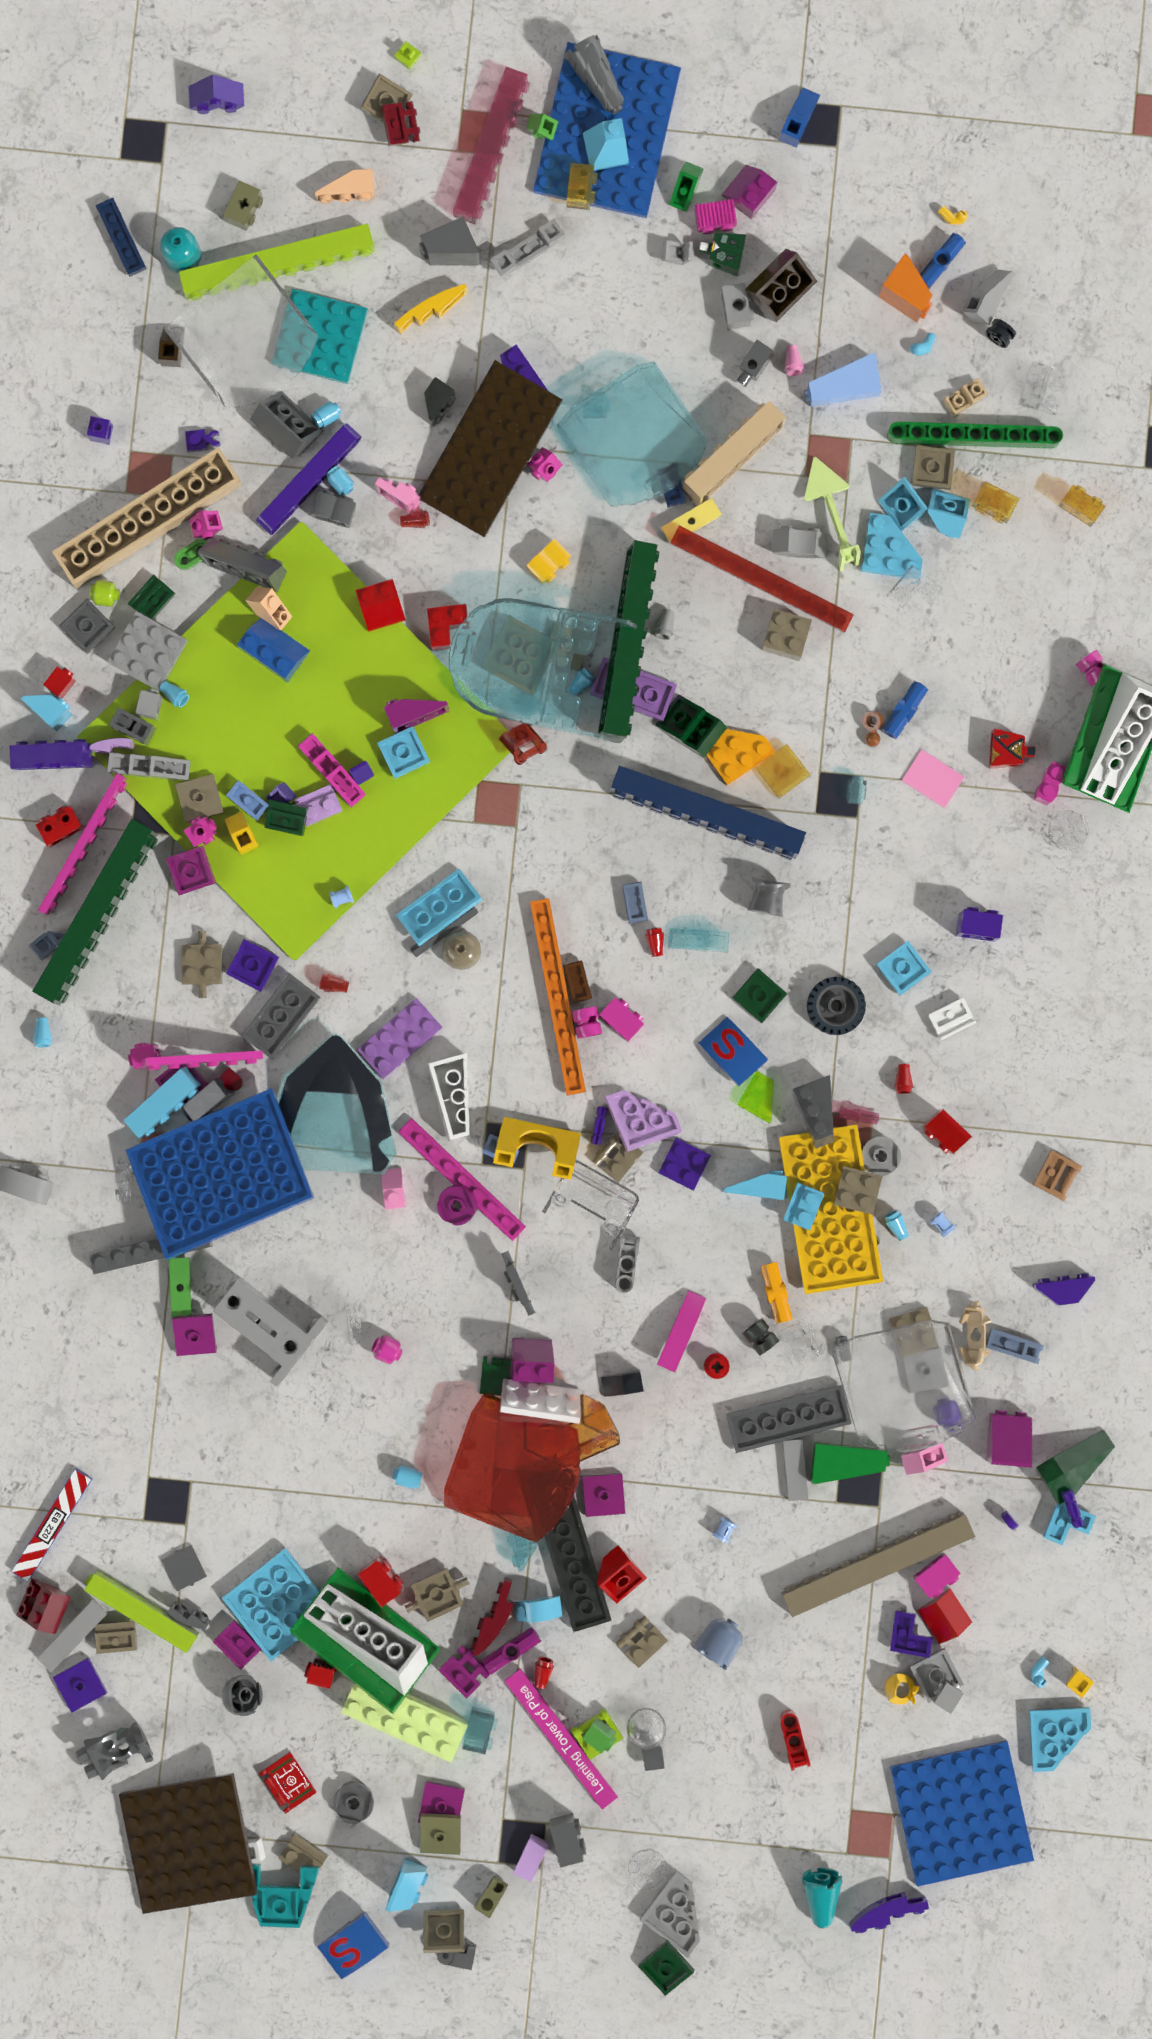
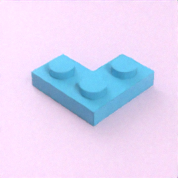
M1063 1502L1060 1505L1056 1503L1043 1537L1063 1546L1070 1527L1089 1535L1096 1516L1079 1509L1084 1525L1074 1528L1065 1503Z

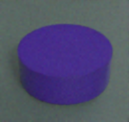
M1007 1510L1001 1514L1002 1519L1011 1530L1019 1527L1016 1520Z

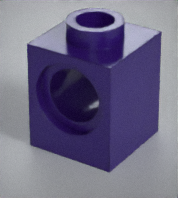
M91 416L87 437L90 441L110 445L113 424L108 419Z

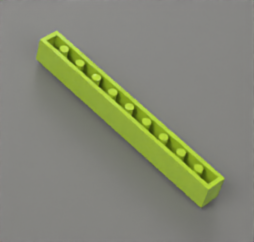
M367 223L179 271L186 299L194 301L201 299L204 295L214 296L224 290L234 291L239 289V286H254L263 280L273 281L278 276H292L302 270L306 272L312 271L317 266L323 265L327 267L341 260L342 262H347L356 256L367 257L372 252H375L369 224Z

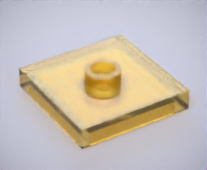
M788 744L784 745L756 767V770L779 799L811 776Z

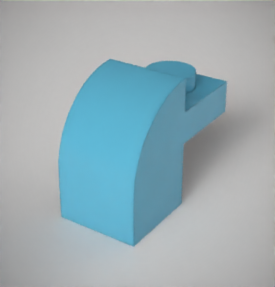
M544 1596L535 1600L514 1601L517 1622L527 1621V1623H534L562 1616L560 1596Z

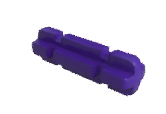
M597 1107V1117H595L592 1130L593 1135H591L590 1140L591 1144H601V1134H603L606 1120L604 1118L608 1111L606 1107Z
M1071 1489L1063 1491L1062 1496L1065 1500L1069 1517H1071L1072 1526L1079 1528L1084 1525L1082 1517H1080L1081 1513L1075 1500L1074 1492Z

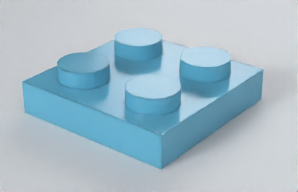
M413 726L377 743L394 779L430 763Z
M909 941L876 964L899 996L932 972Z

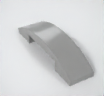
M552 219L538 228L536 233L508 251L505 249L491 258L490 262L500 276H504L544 253L563 238L565 233L556 220Z

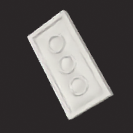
M503 1379L500 1412L580 1423L582 1390Z

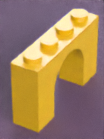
M504 1117L493 1163L513 1167L516 1152L521 1146L540 1144L550 1149L555 1156L552 1176L571 1180L581 1133Z

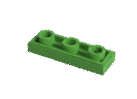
M190 1257L169 1259L171 1318L192 1315ZM179 1284L184 1286L183 1291L178 1290Z

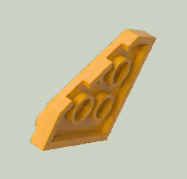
M726 729L706 756L726 786H728L774 755L776 751L765 736Z

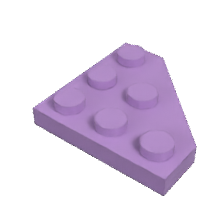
M625 1090L605 1096L606 1104L627 1152L682 1132L676 1114L672 1111L659 1108L656 1104L643 1098L639 1099Z

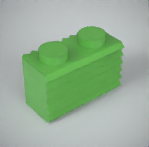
M596 1718L582 1738L583 1741H586V1744L589 1743V1746L596 1748V1751H599V1753H603L604 1750L608 1752L617 1740L614 1737L616 1731L598 1718Z

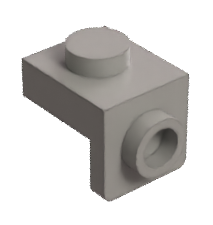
M669 240L663 242L662 261L684 265L692 260L694 255L693 242L688 241L684 244Z

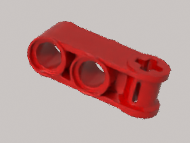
M785 1710L780 1714L779 1719L791 1771L806 1765L810 1767L811 1764L797 1715L792 1710ZM787 1716L794 1717V1722L791 1725L784 1723V1719ZM792 1736L799 1737V1742L795 1745L789 1743V1739Z

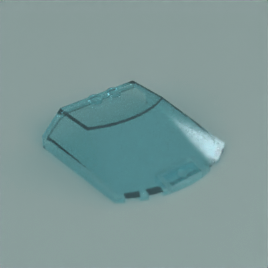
M655 362L638 364L571 407L556 425L568 446L611 507L628 504L630 506L636 505L638 502L650 501L670 491L682 482L684 477L699 463L708 445L707 438Z

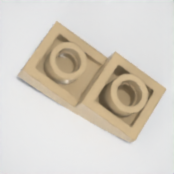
M979 378L964 385L960 390L945 397L943 403L952 417L986 397L988 392Z

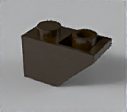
M164 326L159 341L158 360L161 366L181 367L184 328Z

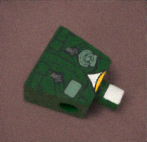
M715 233L713 243L701 241L699 253L710 255L709 266L738 276L746 234Z

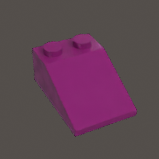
M393 699L387 702V706L384 707L395 734L449 712L446 701L409 699L398 701V699Z

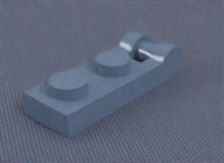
M991 1328L986 1348L1039 1364L1040 1351H1043L1044 1345ZM1028 1347L1033 1348L1031 1356L1026 1354Z

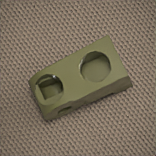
M494 1875L474 1904V1909L490 1919L508 1884Z

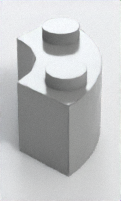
M781 526V529H773L772 553L795 558H826L827 534L820 532V529L809 528L808 531L793 529L792 526Z
M9 1164V1167L0 1166V1191L47 1205L54 1184L47 1180L48 1176L36 1173L34 1176L20 1171L21 1167Z

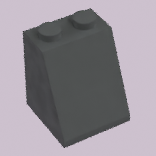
M464 217L420 235V253L424 261L428 260L430 265H480L479 250Z

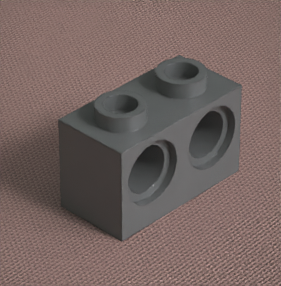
M119 707L109 724L118 732L148 746L156 731L152 724Z

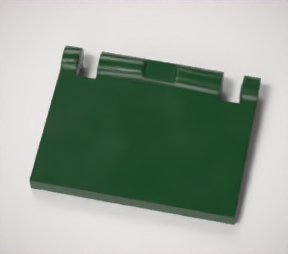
M483 1356L480 1394L502 1395L503 1379L512 1380L510 1378L511 1359L492 1357V1364L487 1365V1356Z

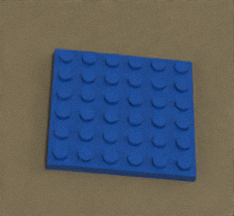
M1007 1740L890 1766L917 1887L1034 1861Z

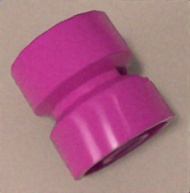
M1098 650L1093 651L1075 664L1081 673L1086 674L1085 679L1091 687L1096 684L1104 664Z
M597 1006L572 1011L574 1023L578 1025L575 1028L577 1039L602 1034L601 1025L597 1022L599 1018Z

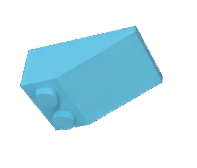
M770 1170L769 1174H762L725 1187L722 1192L784 1200L787 1176H782V1171Z
M404 1858L389 1894L386 1906L387 1911L409 1910L412 1904H417L421 1894L418 1892L420 1885H425L429 1875L426 1873V1866Z

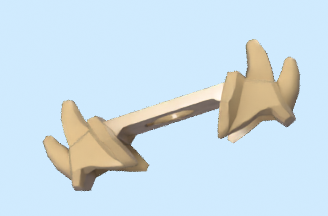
M979 1300L965 1307L959 1321L960 1324L967 1321V1349L959 1347L960 1354L965 1365L975 1371L980 1370L978 1365L984 1363V1357L991 1353V1351L985 1349L986 1324L991 1323V1320L988 1316L984 1315L983 1311L985 1309L979 1307ZM975 1328H978L981 1334L979 1341H975L972 1337Z

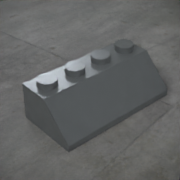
M212 538L198 551L207 566L256 585L272 588L277 593L287 573L281 561L277 559L268 560L263 554L258 552L250 553L240 545L234 547L224 539L218 541Z

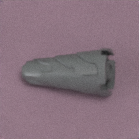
M592 35L574 46V53L569 49L564 54L566 61L599 100L605 111L612 112L615 115L623 110L624 99L617 86L598 35Z

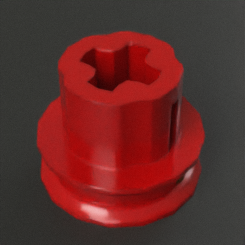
M713 1353L705 1359L704 1370L709 1377L721 1379L729 1372L730 1364L723 1354ZM716 1361H719V1364L722 1365L718 1372H715V1369L712 1368Z

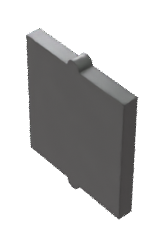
M192 1545L180 1551L176 1550L174 1554L162 1559L176 1591L189 1585L193 1586L195 1582L207 1577Z

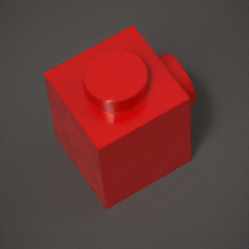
M57 666L43 685L57 697L63 699L76 680L72 677L74 674L66 667L61 669Z

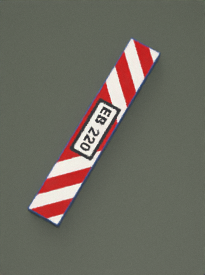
M74 1469L12 1569V1573L27 1582L30 1581L93 1478L78 1469Z

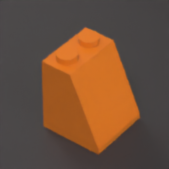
M904 253L882 285L879 298L916 323L920 318L924 320L932 306L930 301L933 295L909 256Z

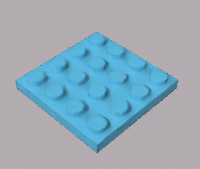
M285 1547L223 1596L222 1599L268 1659L273 1661L298 1641L290 1633V1629L320 1591Z

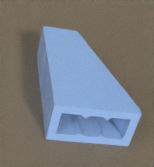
M871 353L809 382L807 389H805L806 401L810 402V407L879 397L882 390L876 353Z

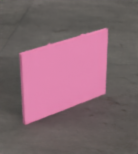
M921 749L901 781L945 808L964 779V776Z

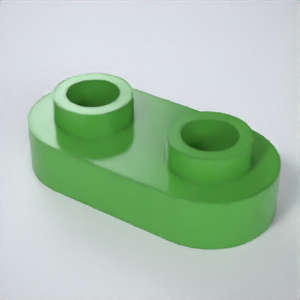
M197 539L178 551L174 557L176 566L186 571L202 562L203 559L199 555L198 549L203 547L207 541ZM183 558H188L186 564L182 563Z

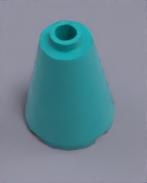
M817 1868V1872L812 1873L810 1869L803 1873L802 1883L812 1922L818 1928H828L833 1923L842 1885V1875L839 1876L838 1871L830 1868Z

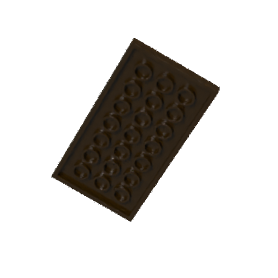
M494 360L418 495L420 500L485 538L558 411L563 399Z

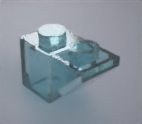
M533 1525L510 1530V1536H506L509 1548L513 1547L515 1554L511 1556L514 1568L518 1567L519 1572L524 1570L538 1545Z

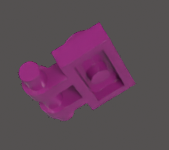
M462 1645L457 1650L462 1657L458 1660L452 1655L438 1671L467 1699L481 1685V1682L476 1677L481 1674L486 1679L490 1673L484 1666V1663H480L473 1656V1652L470 1649L467 1650ZM467 1661L475 1668L472 1673L464 1666Z

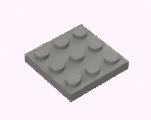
M136 611L107 663L160 692L161 684L167 680L188 640Z

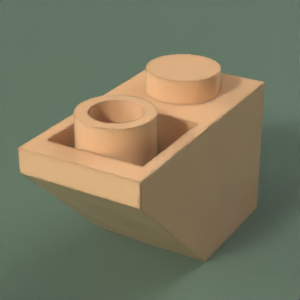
M256 587L245 600L257 616L278 630H282L292 618V615L272 588Z

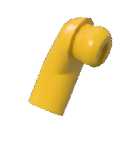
M945 205L938 211V214L950 225L963 224L968 217L966 211L960 210L958 213H951Z

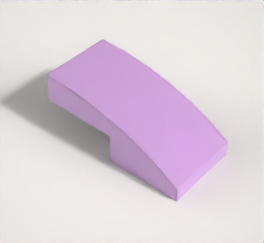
M127 738L102 740L90 745V750L104 754L113 753V747L133 750L134 741Z
M531 1834L513 1874L531 1882L548 1848L549 1842Z

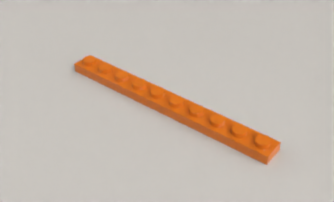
M550 899L531 901V911L566 1095L585 1093L586 1088Z

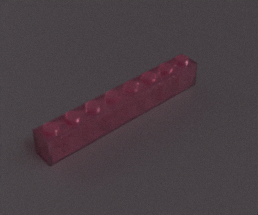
M505 67L453 209V216L455 218L464 217L466 222L476 225L477 220H481L483 216V203L488 201L491 190H489L490 184H494L497 177L495 170L497 165L502 164L504 158L502 151L504 147L507 148L511 138L509 132L511 129L514 130L516 126V113L521 111L524 100H522L523 94H527L530 87L528 74Z

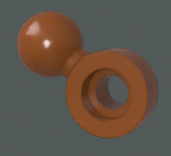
M872 710L864 714L862 724L865 729L869 730V733L865 736V743L870 747H875L880 743V735L877 733V729L883 725V716L880 712ZM872 717L876 718V723L872 722Z

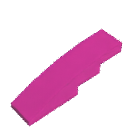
M313 733L297 745L350 807L354 806L366 795Z
M688 1290L657 1365L674 1373L676 1372L706 1298Z

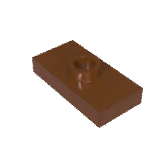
M583 961L563 965L573 1004L592 999Z

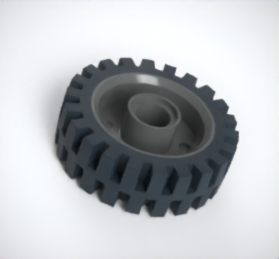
M829 977L820 981L813 987L807 1000V1013L810 1021L821 1032L829 1035H843L851 1032L861 1023L866 1011L865 996L860 987L855 982L843 977ZM833 1001L841 1003L840 1011H834L831 1008Z

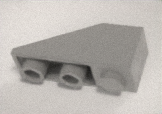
M996 270L970 294L962 312L974 323L990 325L1014 272Z

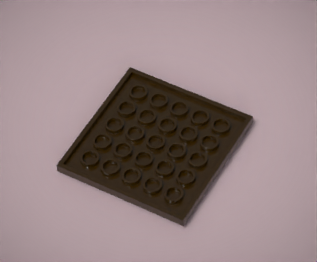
M234 1773L127 1791L119 1794L142 1914L258 1894Z

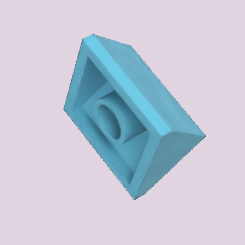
M905 477L878 500L901 531L923 517L928 510Z

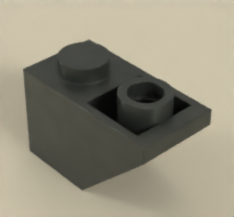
M437 377L433 379L424 392L431 426H434L436 422H441L445 415L443 412L447 406L450 408L456 400L455 390Z

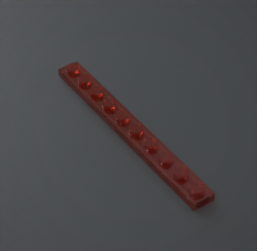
M680 525L670 542L671 545L843 633L846 632L854 614Z

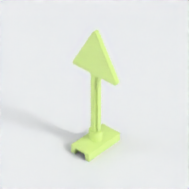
M814 457L804 501L807 502L824 497L840 543L838 558L840 571H843L845 564L854 562L855 567L859 566L861 553L859 545L851 546V543H848L832 497L833 493L849 489V484L817 457Z

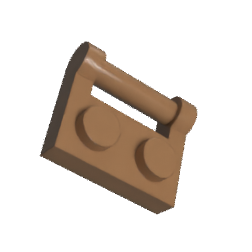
M1050 1150L1033 1186L1064 1202L1067 1198L1066 1193L1077 1172H1080L1083 1166ZM1067 1165L1071 1168L1061 1188L1057 1191L1054 1188Z

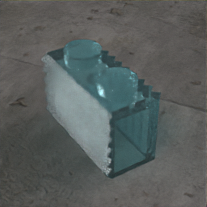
M472 1707L462 1746L463 1750L484 1755L486 1750H491L493 1738H490L491 1730H496L498 1721L497 1718H494L495 1712Z

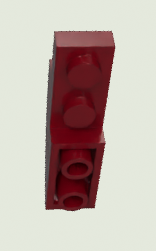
M505 1578L504 1582H499L496 1593L500 1595L498 1601H493L490 1611L494 1613L493 1616L485 1613L484 1619H479L477 1629L480 1632L478 1638H473L471 1649H474V1656H478L495 1640L510 1616L514 1601L508 1600L507 1597L512 1579Z

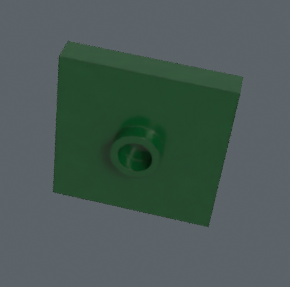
M757 968L732 999L762 1024L788 993Z
M668 1940L638 1965L665 1996L695 1971Z

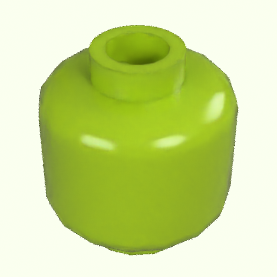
M97 580L95 584L91 585L90 600H93L95 605L112 607L115 601H119L120 589H116L113 581Z

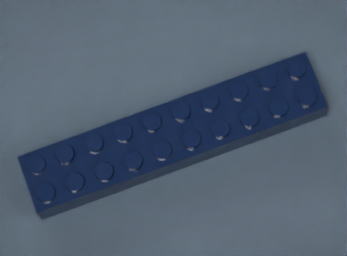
M620 765L611 786V793L614 794L613 797L624 801L626 798L632 800L633 805L651 807L650 810L655 813L661 814L663 811L668 813L672 819L680 821V818L688 820L687 823L695 827H699V825L707 827L706 830L711 833L717 834L718 831L725 834L724 837L736 840L738 838L744 840L743 844L751 847L755 845L761 846L763 851L773 854V851L781 854L780 857L787 860L796 859L806 835L805 831Z

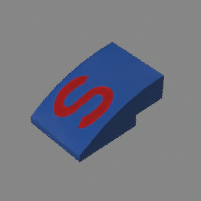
M728 1017L698 1043L738 1087L768 1061L767 1057Z
M364 1911L317 1947L338 1976L343 1979L389 1947V1942L366 1911Z

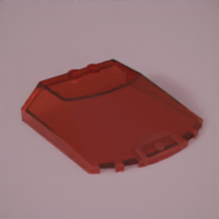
M484 1393L470 1414L445 1484L444 1507L536 1543L554 1529L560 1518L566 1513L574 1497L581 1469L579 1467L581 1448L579 1447L578 1430L557 1420L500 1412L501 1398Z

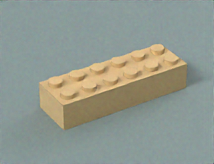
M770 400L766 404L761 403L756 408L754 416H748L741 423L742 427L738 431L734 429L727 436L728 440L723 445L719 443L713 449V454L709 458L706 456L698 464L699 468L695 472L691 470L684 477L683 491L697 506L713 495L783 428L786 417Z

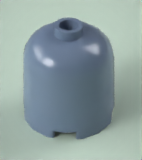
M728 1618L727 1621L715 1619L709 1623L692 1648L710 1661L718 1664L722 1669L727 1670L743 1642V1636L737 1629L738 1624Z

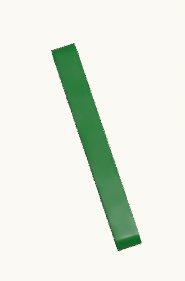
M898 421L890 425L887 431V439L894 444L1052 449L1056 448L1063 439V432L1059 427ZM892 430H900L901 436H894ZM918 430L921 436L914 437L911 431ZM931 431H938L940 433V437H933L931 435ZM957 431L960 437L953 438L950 432ZM970 432H977L979 438H972ZM990 433H997L999 439H992ZM1016 433L1018 440H1012L1009 434ZM1030 433L1036 434L1037 437H1038V440H1036V441L1031 440V439L1029 438V434H1030ZM1048 435H1056L1057 441H1051Z

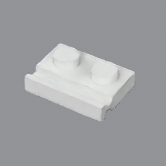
M964 997L927 1015L940 1041L976 1023Z

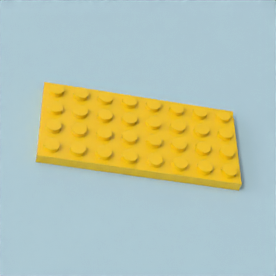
M857 1125L833 1128L834 1142L815 1149L809 1132L779 1137L785 1176H787L786 1184L789 1202L797 1183L824 1193L811 1229L808 1230L793 1224L805 1294L884 1282L873 1215L834 1205L843 1167L865 1171Z

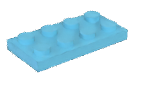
M459 868L396 914V916L418 946H421L483 899Z

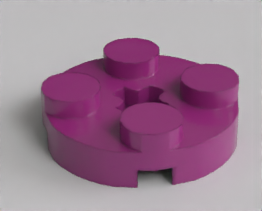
M453 1185L446 1188L440 1194L437 1201V1211L445 1222L456 1226L463 1225L469 1222L477 1212V1200L467 1186ZM454 1200L462 1204L460 1206L461 1210L452 1207L455 1203Z

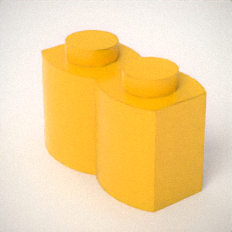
M553 539L526 565V568L542 585L545 582L549 584L555 579V573L559 569L564 570L571 563L569 561L571 555L556 539Z

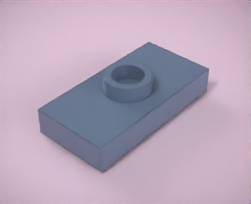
M642 882L623 884L622 889L628 924L648 921Z

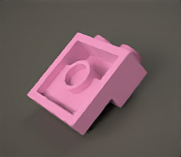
M380 477L375 483L377 493L408 514L419 508L421 504L420 496L417 495L416 489L411 484L400 482L395 488V484L387 478L383 480Z

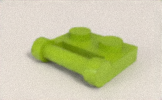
M605 1707L596 1716L582 1725L571 1729L589 1760L601 1753L596 1751V1748L589 1746V1743L586 1744V1741H583L582 1733L589 1730L596 1718L601 1721L605 1720L607 1722L606 1725L616 1731L614 1737L617 1740L613 1745L624 1739Z

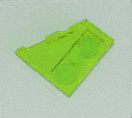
M756 1071L737 1106L770 1124L772 1121L774 1080Z

